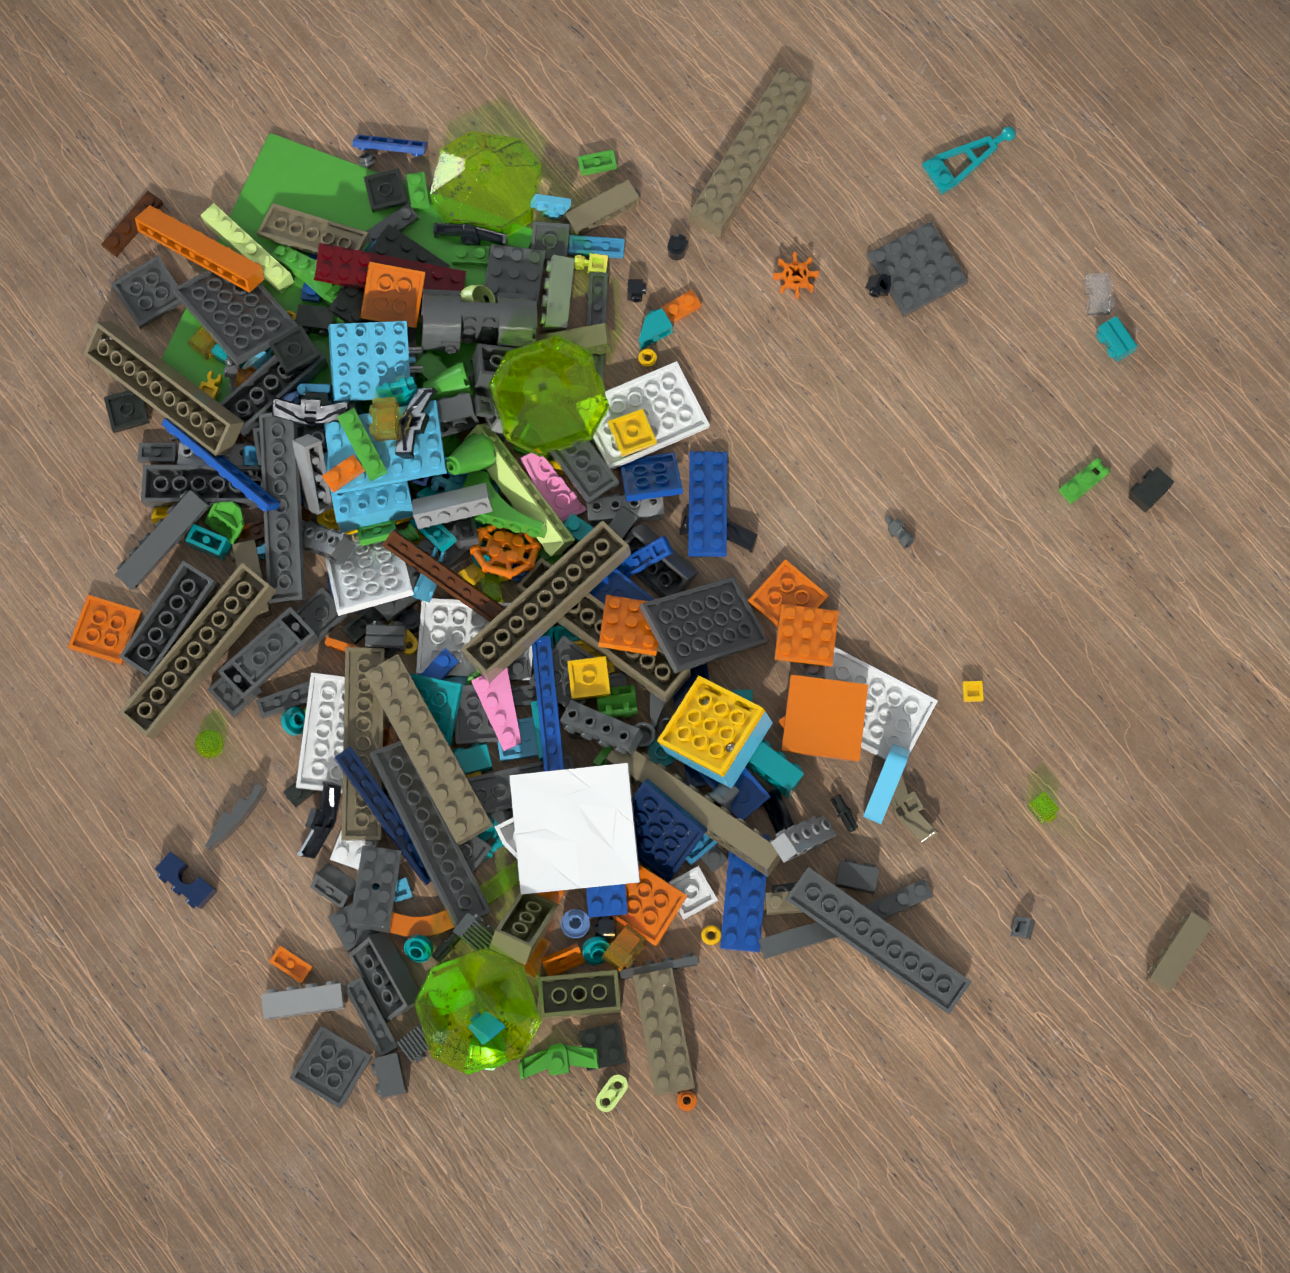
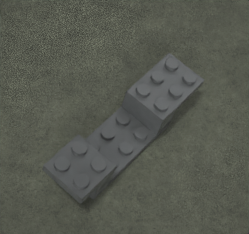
M323 587L320 588L296 611L291 607L285 610L220 668L218 673L222 677L207 690L235 718L263 693L259 687L301 649L305 653L310 651L349 616L348 613L338 616L334 599Z

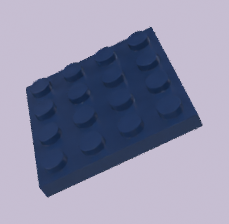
M647 778L632 798L638 860L653 873L670 882L708 829Z

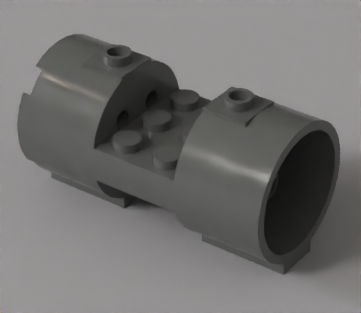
M423 289L421 350L440 351L448 354L459 353L460 342L465 344L482 343L486 345L495 343V346L535 350L533 349L536 346L534 345L536 344V338L534 337H536L537 301L535 294L498 292L496 303L461 302L460 291Z

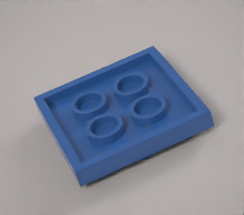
M675 452L641 457L620 466L626 502L683 494Z

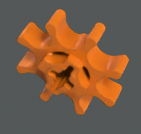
M793 252V262L788 264L782 259L778 260V266L782 267L784 271L782 273H773V280H782L785 283L780 287V294H783L786 289L791 288L795 291V299H799V289L807 288L811 293L814 291V285L810 284L808 280L810 278H818L819 271L812 272L807 269L812 264L811 257L806 262L800 263L797 261V253Z

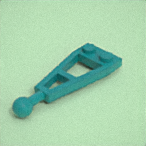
M1007 126L999 136L993 139L987 136L937 154L922 163V168L941 195L958 186L997 151L999 143L1004 140H1013L1016 136V131L1013 127ZM987 145L989 149L977 158L972 150ZM965 153L972 164L954 179L943 163V160Z

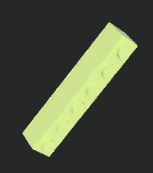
M213 203L201 214L204 224L233 251L244 255L247 259L257 262L262 266L264 279L280 294L294 283L291 273L217 205Z

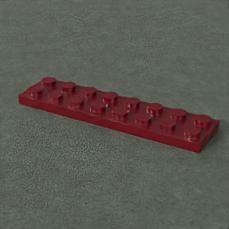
M319 243L314 273L315 281L365 290L369 262L425 272L423 289L460 291V293L464 289L466 271L324 243Z

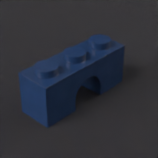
M170 851L156 866L157 877L164 883L170 882L173 885L171 889L177 895L183 894L187 897L185 902L193 909L196 906L202 909L217 891L201 877H198L191 884H184L182 875L189 866Z

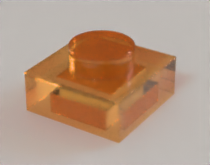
M253 366L241 369L236 374L237 378L234 386L236 388L239 387L257 370Z

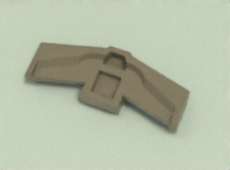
M902 772L891 799L892 811L896 818L921 843H924L940 833L920 813L926 807L917 791L909 794Z

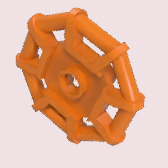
M492 524L479 527L477 529L479 544L470 547V554L474 555L484 573L489 572L512 579L513 576L528 570L532 571L535 568V562L542 547L534 537L522 532L517 533V535L505 532L507 528L500 529ZM493 531H496L492 536L489 534ZM524 536H525V538L527 539V541L529 542V545H525V544H524V540H523V537H524ZM482 540L487 542L486 547H481ZM506 547L510 550L503 552L502 548ZM525 553H530L528 559L523 558ZM483 555L489 556L490 560L486 561ZM513 564H520V566L515 567L513 569L511 568Z

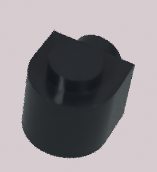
M671 235L667 245L668 256L673 260H681L687 252L688 241L683 235Z
M887 274L871 275L865 288L869 290V295L874 298L888 296L891 288V279Z
M628 279L627 301L641 302L642 294H646V283H643V279Z
M412 607L409 610L408 608L404 609L399 614L398 622L403 623L411 633L418 632L421 621L419 614Z
M600 916L598 920L599 925H595V937L599 936L606 940H616V921L611 920V916Z

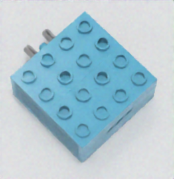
M407 321L330 324L328 326L333 402H341L348 399L350 401L380 400L376 387L382 386L386 382L399 381V378L402 377L409 378L410 373L423 372V366H409V363H416L415 357H409V354L422 353V347H408Z

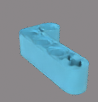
M892 744L863 815L864 818L882 824L910 755V750Z

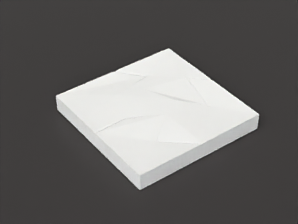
M628 763L509 775L521 894L640 882Z

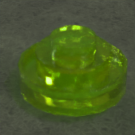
M206 730L197 736L195 749L200 756L206 759L216 758L224 749V740L218 732Z

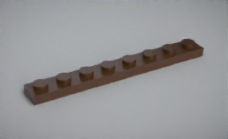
M395 529L392 530L382 546L489 622L505 609L501 604Z

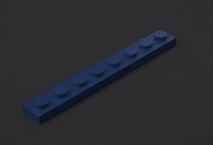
M349 746L333 759L391 840L402 851V855L424 886L431 882V879L397 810L352 747Z

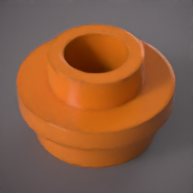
M683 1091L677 1097V1105L683 1111H690L697 1104V1098L691 1091ZM689 1097L691 1099L690 1104H684L683 1099Z

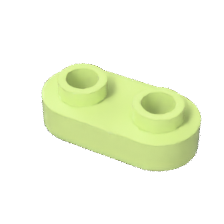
M614 1075L608 1080L596 1098V1105L599 1110L610 1112L615 1108L628 1088V1082L625 1077ZM616 1082H621L622 1087L620 1089L614 1087ZM604 1098L610 1100L609 1105L604 1106L602 1104Z

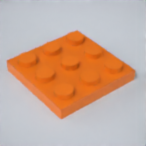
M369 262L360 318L380 322L407 321L408 327L416 328L425 272Z
M785 559L750 597L748 603L778 628L781 604L819 609L828 599L829 595Z
M87 595L68 648L123 666L124 660L119 656L136 632L143 612Z
M606 595L598 647L656 656L658 641L639 608L642 603L648 601Z
M781 604L775 660L832 667L839 611Z
M639 864L640 882L626 884L629 914L611 915V917L653 945L658 946L689 895Z

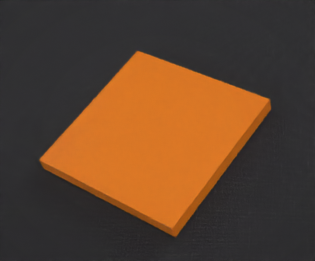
M791 675L781 752L859 762L868 684Z

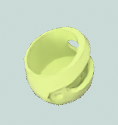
M470 285L465 287L460 293L461 302H485L484 295H487L489 302L495 303L494 294L483 285Z

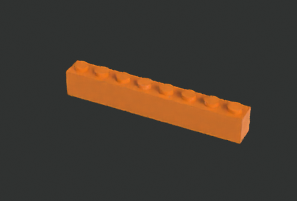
M149 205L135 217L137 229L140 233L249 293L264 280L263 269L259 263L247 259L244 255L236 253L231 248L218 243L215 239L205 236L202 232L192 229L189 225L181 223L172 216L170 217L160 209Z

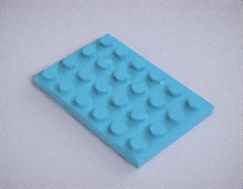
M436 400L430 401L424 411L430 418L424 434H416L414 459H403L395 455L398 423L407 406L358 415L388 473L370 481L366 472H363L334 494L447 473ZM340 422L324 424L330 470L352 454L361 464Z

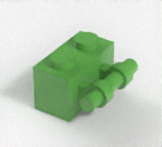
M634 685L611 687L610 696L597 697L598 712L613 718L623 716L630 718L632 715H638Z

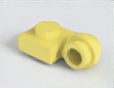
M590 253L589 260H586L581 255L575 256V269L583 270L584 267L588 266L587 273H606L607 255Z

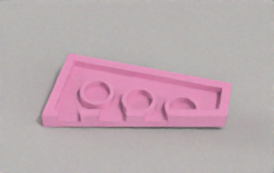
M539 450L520 458L530 480L562 522L566 521L572 513L578 515L587 510Z
M508 667L490 683L483 676L472 680L471 682L503 750L507 751L521 744L522 740Z

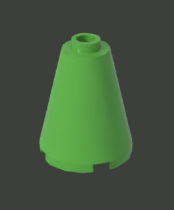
M464 361L458 362L423 383V388H435L438 391L431 401H438L443 397H455L459 393H470L472 397L475 396Z
M473 433L446 459V468L453 475L486 470L493 466L496 460L493 452L495 447L487 436Z

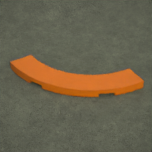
M446 910L423 917L404 916L393 912L390 932L408 937L414 934L426 937L446 932L454 928Z

